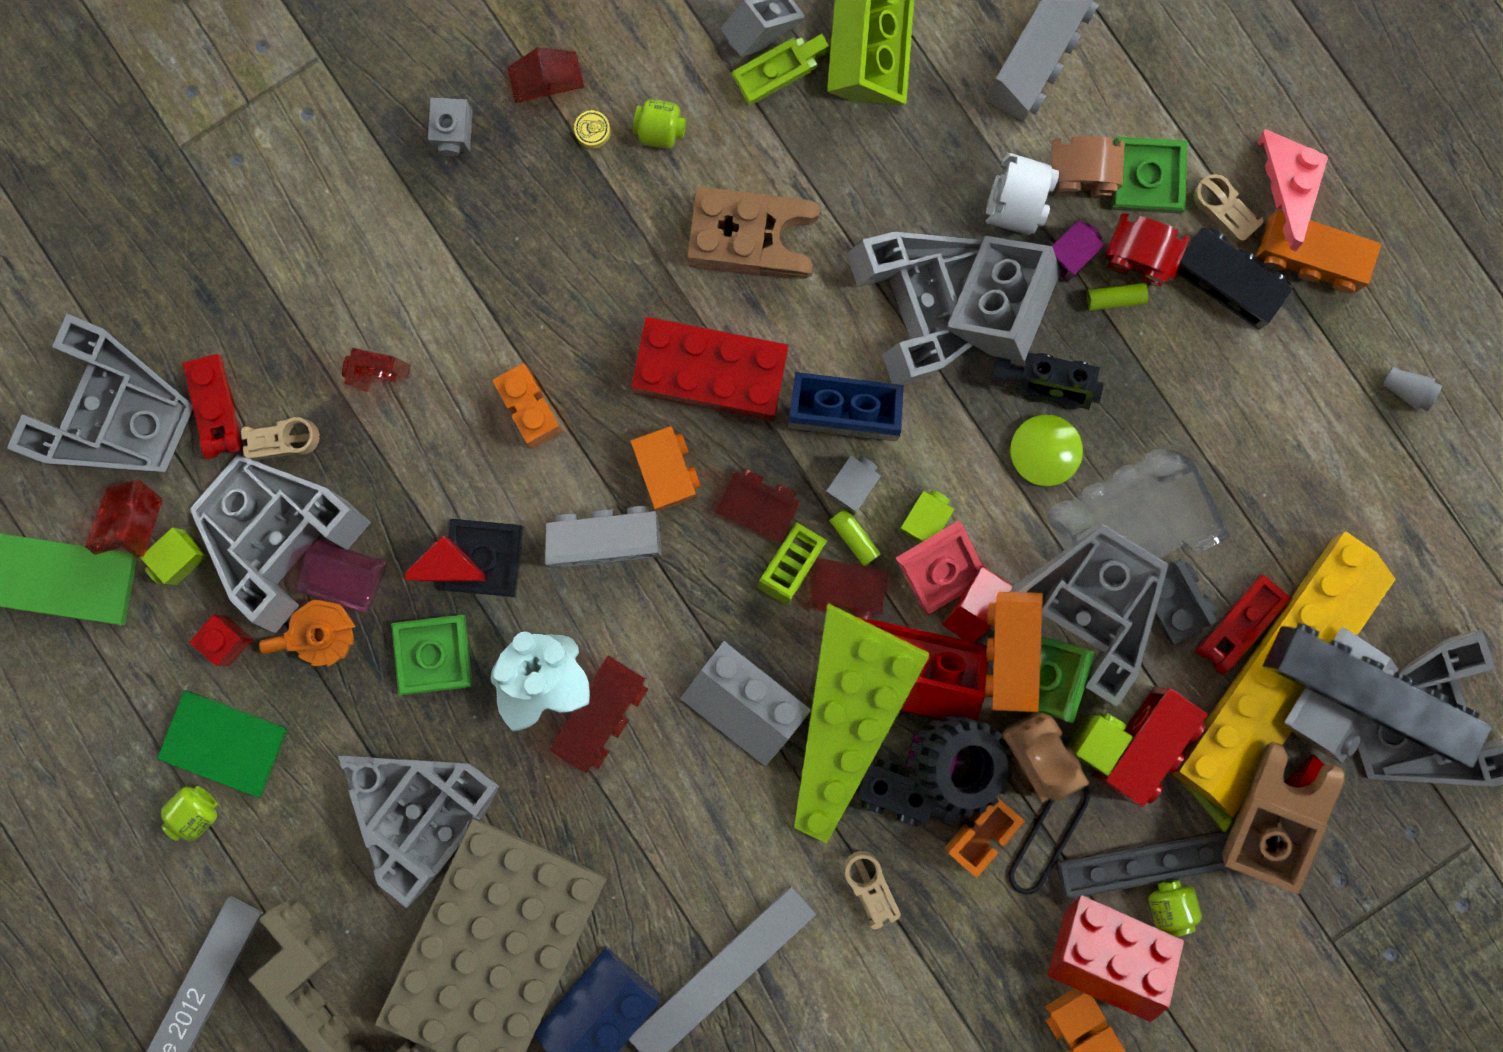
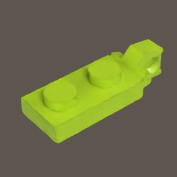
M823 34L806 43L802 37L796 40L793 37L731 72V75L747 105L751 106L811 73L813 69L818 67L816 60L829 53V45Z

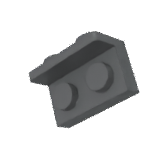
M1182 559L1173 560L1168 563L1154 615L1171 645L1177 644L1206 627H1212L1217 624V620L1214 617L1217 611L1213 602L1207 595L1202 596L1196 585L1199 579L1195 570L1189 563L1184 564Z

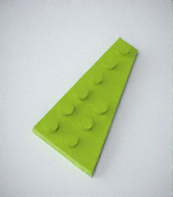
M829 603L827 604L794 824L795 829L826 844L929 658L928 652Z

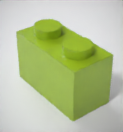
M1100 712L1098 716L1086 714L1065 749L1070 748L1077 759L1092 770L1109 775L1131 741L1132 736L1124 732L1126 724L1108 713L1105 715Z

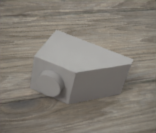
M743 0L720 30L727 37L730 46L742 57L762 51L799 24L805 18V15L793 0Z

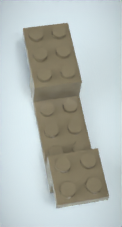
M289 899L270 909L259 920L283 949L249 978L250 982L309 1052H368L362 1045H356L347 1035L349 1030L345 1023L337 1016L332 1017L325 1009V1001L314 988H308L305 985L309 979L338 955L333 949L335 944L331 937L323 930L318 931L309 921L311 919L310 913L299 902L294 903L292 899ZM408 1039L394 1052L427 1051L420 1044H413Z

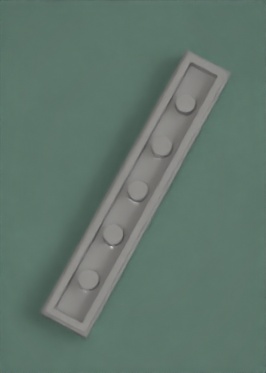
M790 886L650 1015L631 1036L629 1041L639 1052H669L816 915V912Z

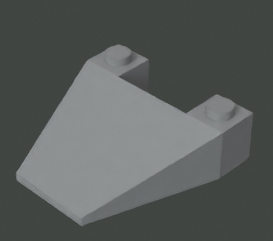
M890 232L863 239L846 254L858 287L889 279L910 340L900 342L882 354L892 384L908 385L925 380L972 346L969 342L950 332L947 325L983 240Z
M66 314L52 347L88 362L85 372L60 428L22 414L7 449L42 463L166 472L192 413L193 405L103 328Z
M238 454L190 508L230 601L252 623L274 633L281 628L299 607L278 583L320 534L348 550L371 523L352 504L328 488Z
M1102 524L1016 583L1010 592L1043 593L1042 616H1046L1101 650L1092 663L1085 688L1117 707L1138 677L1168 563ZM992 625V626L990 627V629L993 630L994 632H995V625Z
M1480 629L1443 639L1400 669L1398 673L1417 681L1415 688L1425 692L1426 688L1444 694L1448 697L1447 704L1456 708L1458 704L1466 706L1457 679L1496 668L1484 633ZM1374 722L1366 724L1359 735L1360 743L1358 750L1368 779L1490 787L1503 785V738L1485 742L1474 766L1469 767L1452 762Z

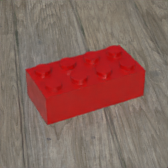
M645 317L631 389L637 395L775 421L789 344Z

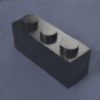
M1202 227L1189 241L1176 274L1260 330L1271 322L1293 290V287L1286 283L1287 280L1281 273L1272 269L1266 270L1256 263L1257 259L1250 252L1244 249L1237 250L1228 244L1226 237L1219 231Z

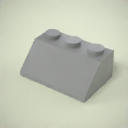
M985 236L947 325L948 330L991 356L1025 362L1061 273L1053 247Z
M637 506L627 508L628 514L613 516V510L591 512V518L577 520V514L555 516V522L546 523V565L552 568H565L662 557L658 514L656 511L649 512V506Z
M1341 627L1334 640L1351 647L1350 655L1360 660L1362 656L1377 660L1385 665L1382 671L1392 676L1394 672L1398 671L1397 666L1389 656L1349 630ZM1307 688L1304 689L1285 721V724L1304 744L1342 764L1347 755L1352 756L1357 750L1360 743L1359 735L1365 725L1372 723V721Z
M725 641L680 698L765 767L811 711L809 707Z

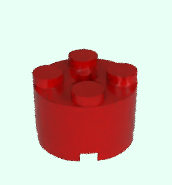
M1121 214L1104 255L1109 260L1107 268L1125 275L1128 274L1129 270L1143 274L1141 281L1157 287H1161L1167 281H1173L1190 238L1187 235H1184L1181 239L1176 238L1178 230L1164 223L1142 216L1138 217L1137 222L1127 221L1130 214Z

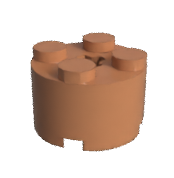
M1072 136L1071 144L1061 145L1062 138L1052 140L1050 165L1052 169L1059 171L1054 195L1076 196V191L1087 190L1090 191V197L1109 198L1112 197V193L1117 192V189L1123 187L1124 141L1120 140L1113 146V138L1100 136Z

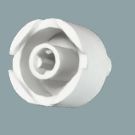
M1007 153L1001 163V166L1007 167L1005 174H1001V176L996 175L986 211V214L991 216L986 219V223L1029 236L1031 233H1035L1038 225L1043 227L1047 220L1050 205L1045 204L1048 192H1052L1057 184L1059 171L1052 169V166L1049 164Z

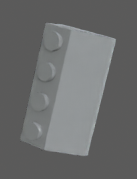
M1041 0L996 77L987 102L1022 122L1025 121L1029 112L1036 115L1046 98V95L1041 93L1046 82L1054 84L1064 67L1063 64L1059 63L1064 51L1071 55L1081 37V34L1076 32L1081 22L1089 24L1099 5L1093 2L1094 0Z

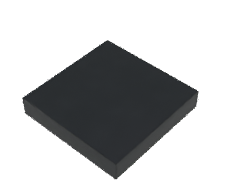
M450 518L448 538L483 571L485 582H443V591L516 598L524 526Z

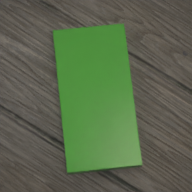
M0 534V607L126 625L138 554Z

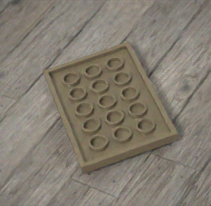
M472 817L378 1014L375 1026L437 1052H526L607 880L606 876Z

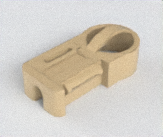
M1208 175L1194 189V203L1235 244H1241L1262 225L1264 220L1262 217L1257 220V216L1239 198H1236L1239 193L1232 187L1228 179L1222 175ZM1202 185L1208 187L1222 204L1214 206L1206 203L1201 195Z
M300 417L277 421V426L254 430L245 426L241 430L242 439L247 440L248 446L243 447V454L246 458L252 460L311 453L317 447L320 437L316 425ZM299 423L308 427L309 433L289 435L291 429ZM308 441L307 444L301 448H293L290 444L295 442Z
M867 851L854 852L848 856L844 864V874L856 897H859L868 918L873 919L868 921L870 927L876 930L884 926V921L890 920L892 923L898 920L901 915L884 879L877 858ZM862 859H868L875 865L876 873L872 879H870ZM854 862L864 883H857L850 876V868Z

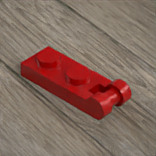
M214 354L182 363L201 438L200 447L206 460L219 456V453L229 451L231 454L243 451V442L222 356ZM224 428L225 437L216 439L214 431Z
M1264 574L1259 575L1210 633L1198 643L1194 651L1202 658L1207 656L1215 663L1214 668L1224 675L1291 600V597ZM1222 639H1225L1232 646L1226 653L1217 647V644Z

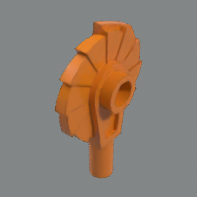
M312 600L291 615L289 629L283 633V636L260 640V651L262 654L282 650L296 651L299 653L298 657L312 663L311 666L327 664L328 667L337 663L340 659H345L350 645L354 643L352 628L355 625L340 604L323 600Z

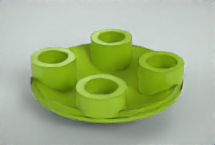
M1038 415L1025 421L1016 430L1011 441L1009 454L1015 469L1025 480L1041 487H1050L1067 481L1075 474L1081 464L1083 446L1078 432L1068 421L1054 415Z

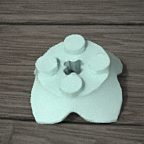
M521 632L514 637L513 642L501 653L492 668L490 679L492 685L496 687L499 713L513 732L532 726L539 720L542 711L545 709L563 713L574 711L589 704V682L585 672L575 660L579 654V648L572 638L564 635H532L529 632Z

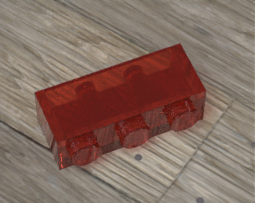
M608 655L589 685V704L572 712L549 750L585 773H588L592 767L599 770L610 752L605 748L612 735L619 738L629 722V719L624 717L632 704L638 707L647 694L649 688L645 687L644 684L648 678L612 655Z

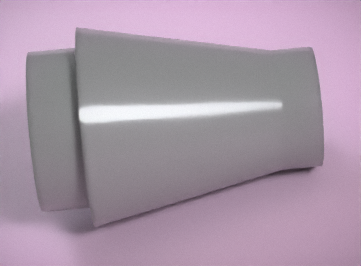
M1393 366L1382 384L1383 387L1391 390L1417 411L1420 408L1429 411L1442 388V385L1435 382L1436 378L1399 370Z

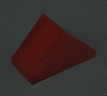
M537 47L507 67L515 103L584 88L576 51Z

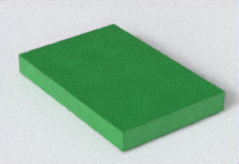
M184 690L157 759L260 798L263 796L289 728L192 691Z

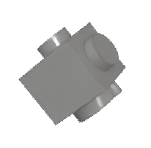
M430 98L428 141L434 151H438L441 155L458 156L460 152H470L473 110L467 99Z

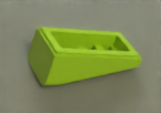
M796 522L759 580L757 588L788 606L827 543V540ZM795 538L814 548L810 553L793 543ZM790 551L806 562L802 565L787 556L786 553ZM780 563L798 573L796 578L778 568ZM772 576L790 586L789 589L772 580Z

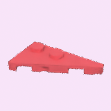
M1265 129L1258 139L1259 147H1265L1268 161L1265 164V169L1271 179L1270 187L1276 208L1283 209L1286 223L1282 229L1285 239L1289 242L1290 249L1297 252L1306 235L1328 156Z

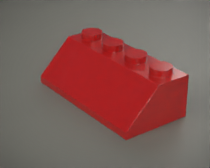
M855 616L929 653V658L901 707V711L941 720L943 716L950 715L956 717V715L977 721L986 693L987 645L976 642L970 644L958 638Z

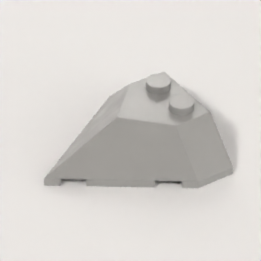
M338 756L341 769L345 771L350 787L349 795L366 848H369L375 868L373 872L377 885L407 908L442 873L454 857L472 817L480 821L482 820L499 786L472 764Z

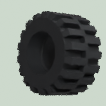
M950 715L943 716L942 722L933 720L928 723L930 730L922 729L918 734L921 740L918 744L913 742L910 749L915 752L914 758H909L908 766L914 768V772L909 775L911 781L918 784L915 788L917 792L926 797L925 800L957 815L959 813L964 816H972L973 811L981 814L987 811V804L994 807L999 802L997 795L999 793L1003 795L1006 793L1008 787L1004 786L1006 779L1011 780L1013 773L1008 770V765L1013 764L1012 756L1006 754L1010 747L1006 741L1000 739L1002 734L996 729L990 728L987 724L956 715V717ZM967 746L971 755L969 770L961 780L952 783L950 777L951 762L956 753Z

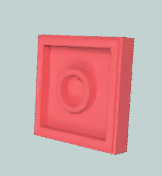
M959 520L895 558L926 616L961 596L982 566L969 536Z

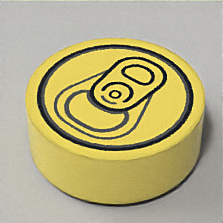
M590 110L583 112L578 116L574 124L576 138L586 148H600L609 140L611 133L609 122L598 111Z

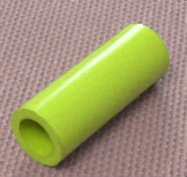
M1146 283L1087 289V307L1089 311L1147 304L1148 289Z
M847 508L829 520L863 567L881 555Z

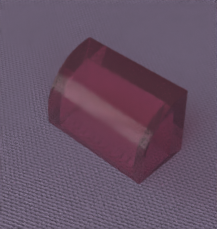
M318 539L305 552L297 591L366 614L377 595L387 562L350 549L346 550L341 546Z

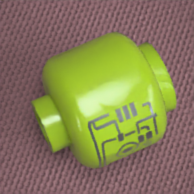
M648 99L643 106H637L633 134L638 135L639 142L645 146L671 149L674 147L677 139H684L687 118L680 117V107L675 103Z
M200 786L181 788L161 808V818L164 821V824L161 826L162 830L175 841H178L180 838L186 841L197 840L217 819L215 808L218 804L216 800Z
M1179 879L1159 882V889L1149 895V904L1155 927L1174 937L1195 932V926L1202 920L1195 889L1189 885H1181Z

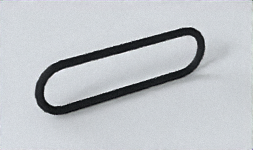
M1087 786L1082 787L1085 797L1083 804L1039 882L1031 889H1024L1017 885L1015 881V870L1054 803V800H1048L1010 868L1009 881L1017 892L1033 894L1039 891L1045 883L1088 806L1090 792Z

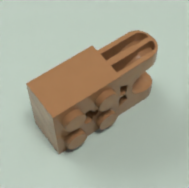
M697 186L687 257L689 267L758 276L763 274L806 279L812 276V262L805 255L787 250L782 245L780 237L791 226H808L815 223L819 219L821 208L817 203L809 200ZM732 226L738 232L732 231V236L726 237L722 228Z
M1029 712L998 730L1002 734L1000 739L1006 741L1010 747L1006 754L1012 756V765L1032 797L1041 802L1049 798L1054 801H1060L1088 785L1089 782L1080 769L1081 765L1070 748L1066 750L1059 738L1062 735L1061 730L1052 716L1039 712Z
M1270 742L1262 754L1221 855L1226 867L1299 895L1327 829V821L1343 786L1344 771L1341 767L1333 764L1325 765L1320 769L1312 783L1305 787H1292L1283 780V772L1287 763L1284 747L1276 742ZM1279 835L1281 839L1279 842L1273 840L1272 845L1267 844V838Z

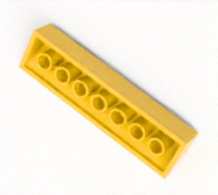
M1346 531L1330 540L1292 595L1291 600L1283 608L1205 721L1206 727L1201 736L1194 743L1191 742L1183 753L1184 759L1175 772L1171 773L1225 813L1234 817L1242 805L1267 744L1276 742L1283 745L1292 732L1285 724V721L1305 687L1263 667L1281 625L1295 628L1298 623L1307 625L1319 631L1318 638L1327 643L1331 639H1335L1341 627L1358 635L1396 580L1376 551Z

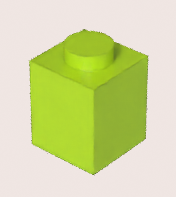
M931 490L929 494L922 491L898 531L920 544L943 530L955 509L948 506L950 500L935 490Z
M172 527L140 558L147 565L145 568L146 573L156 583L177 586L208 555L185 530Z

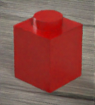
M213 614L189 643L216 667L230 666L253 638L227 615Z

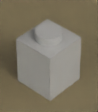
M861 455L858 459L850 456L827 489L825 495L855 515L881 477V475L875 472L878 467Z

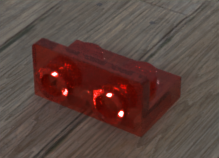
M352 348L350 356H346L344 359L342 377H345L346 385L360 391L369 392L372 376L378 380L396 383L397 377L408 379L411 365L394 356Z
M744 469L742 474L734 471L716 513L782 543L800 505V501L794 499L796 492L779 484L776 485L775 489L762 484L763 477L750 470Z
M139 479L106 488L85 548L97 555L123 547L134 557H143L163 502L162 498Z
M817 558L809 601L817 602L815 608L817 610L827 611V604L829 603L837 608L852 609L851 615L855 617L873 620L874 613L882 614L883 601L889 571Z

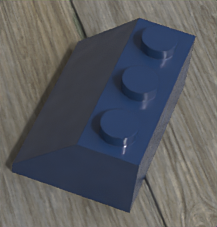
M795 372L788 428L805 432L814 431L837 434L839 436H855L878 441L897 442L901 436L904 385Z
M605 947L540 1024L534 1034L547 1052H619L657 1007L662 994L609 948Z

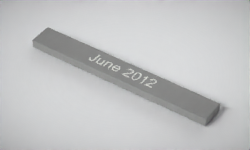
M233 896L226 899L147 1052H191L263 912Z

